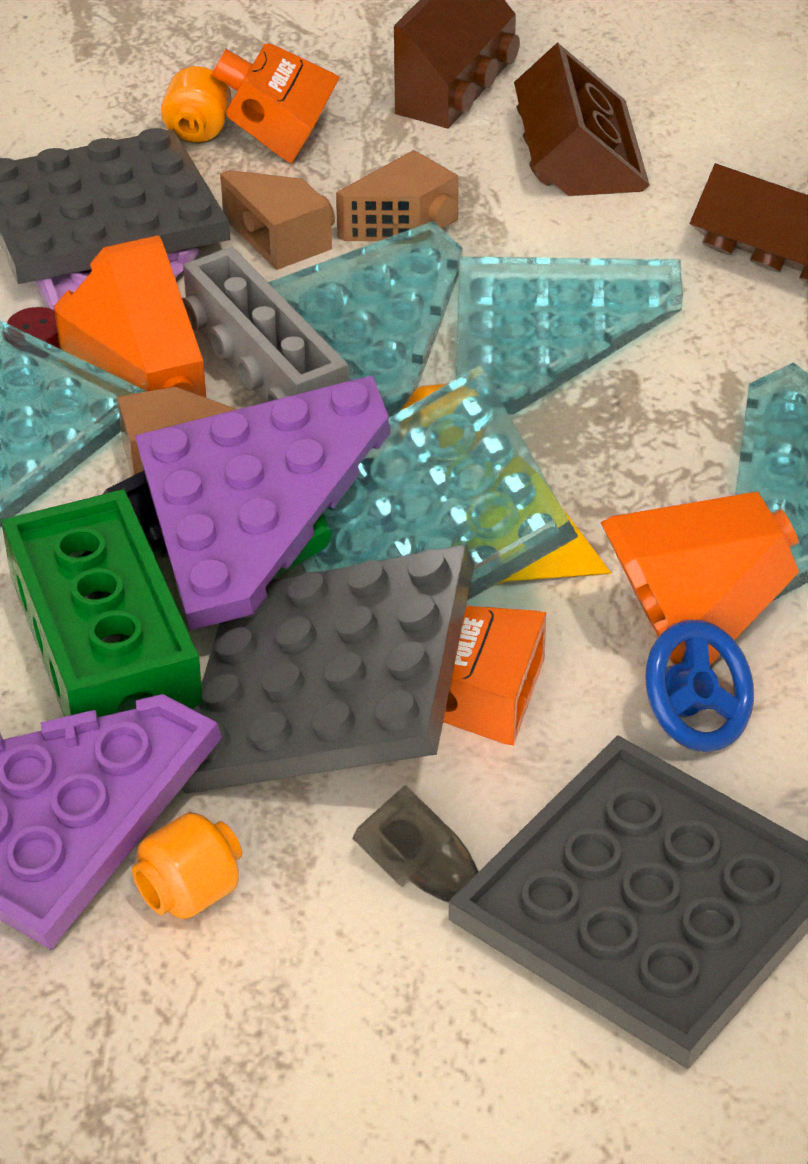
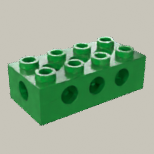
M125 489L1 520L10 576L64 717L92 710L96 711L98 717L136 709V700L161 694L194 710L195 706L203 703L199 655ZM93 592L104 594L101 599L85 598V596ZM113 634L122 635L116 643L102 641L105 637Z

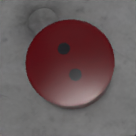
M30 307L16 312L8 319L6 328L9 346L17 354L26 357H43L59 349L54 310L45 307Z

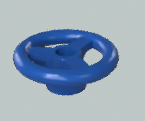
M703 620L677 622L658 636L648 656L645 684L649 704L660 726L677 743L694 751L714 752L734 743L747 727L754 704L753 678L741 648L720 627ZM686 641V651L681 663L667 667L673 650L680 643ZM708 644L714 647L725 660L732 676L734 696L719 686L717 676L710 668ZM711 709L715 710L727 721L717 730L701 732L688 726L681 718L695 715L702 710Z

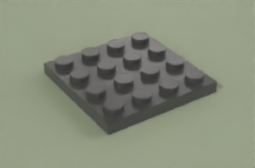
M151 128L142 131L138 136L119 140L100 138L90 142L88 146L68 150L50 148L41 151L37 156L18 160L0 158V245L18 284L91 269L89 264L103 247L157 235L162 239L166 253L231 240L229 220L174 129Z
M466 544L438 550L428 549L416 554L379 561L370 560L358 565L321 572H306L299 576L273 580L265 587L267 597L254 614L219 623L202 680L203 703L195 706L194 711L216 721L222 739L182 787L184 793L188 794L437 755L475 564Z
M617 735L449 900V920L681 1066L689 1069L808 932V841Z

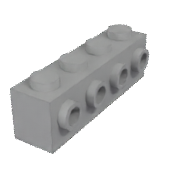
M233 246L183 264L186 298L182 300L192 329L194 331L198 330L208 340L219 360L225 359L231 365L248 391L254 390L264 402H269L349 381V365Z

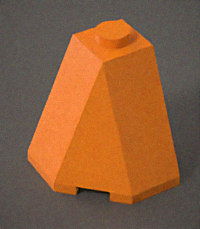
M157 235L103 247L89 264L92 272L75 292L67 290L54 305L59 349L62 358L117 396L176 386L206 397L203 358L160 236Z
M758 491L616 515L600 522L657 636L677 622L703 620L720 627L736 640L799 573L790 547L799 543L795 530L782 509L774 513L770 512ZM686 641L680 643L671 653L669 658L673 665L681 663L686 651ZM708 644L711 666L721 655L714 647Z

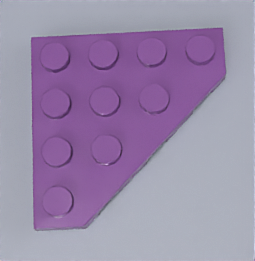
M373 375L135 435L139 455L190 631L254 614L267 597L265 587L281 567L285 569L290 567L314 535L313 525L327 506L334 508L359 476L358 466L372 448L379 450L391 434L389 416Z
M161 694L136 700L137 708L98 717L96 711L92 710L41 722L42 731L3 739L0 733V921L52 950L222 739L216 721Z

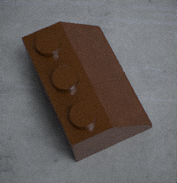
M419 0L394 25L395 114L449 129L464 112L470 110L477 97L486 88H490L493 85L496 77L508 64H512L518 55L520 38L518 35H515L516 14L505 0Z
M557 42L514 81L519 103L516 108L522 117L525 130L523 138L529 147L531 156L529 166L534 175L547 186L554 184L568 196L642 192L650 185L626 100Z
M715 163L689 223L704 235L702 244L727 255H732L735 248L752 253L751 262L774 272L780 273L783 265L800 270L802 272L799 279L808 283V195Z

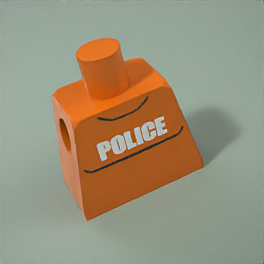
M271 43L264 44L253 64L226 48L211 76L237 91L226 110L228 118L290 164H292L314 128L340 78L333 72Z
M466 605L443 723L514 746L545 659L546 612Z

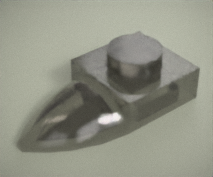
M406 785L357 827L352 838L401 887H404L410 881L425 893L447 903L479 872L469 850L456 833Z

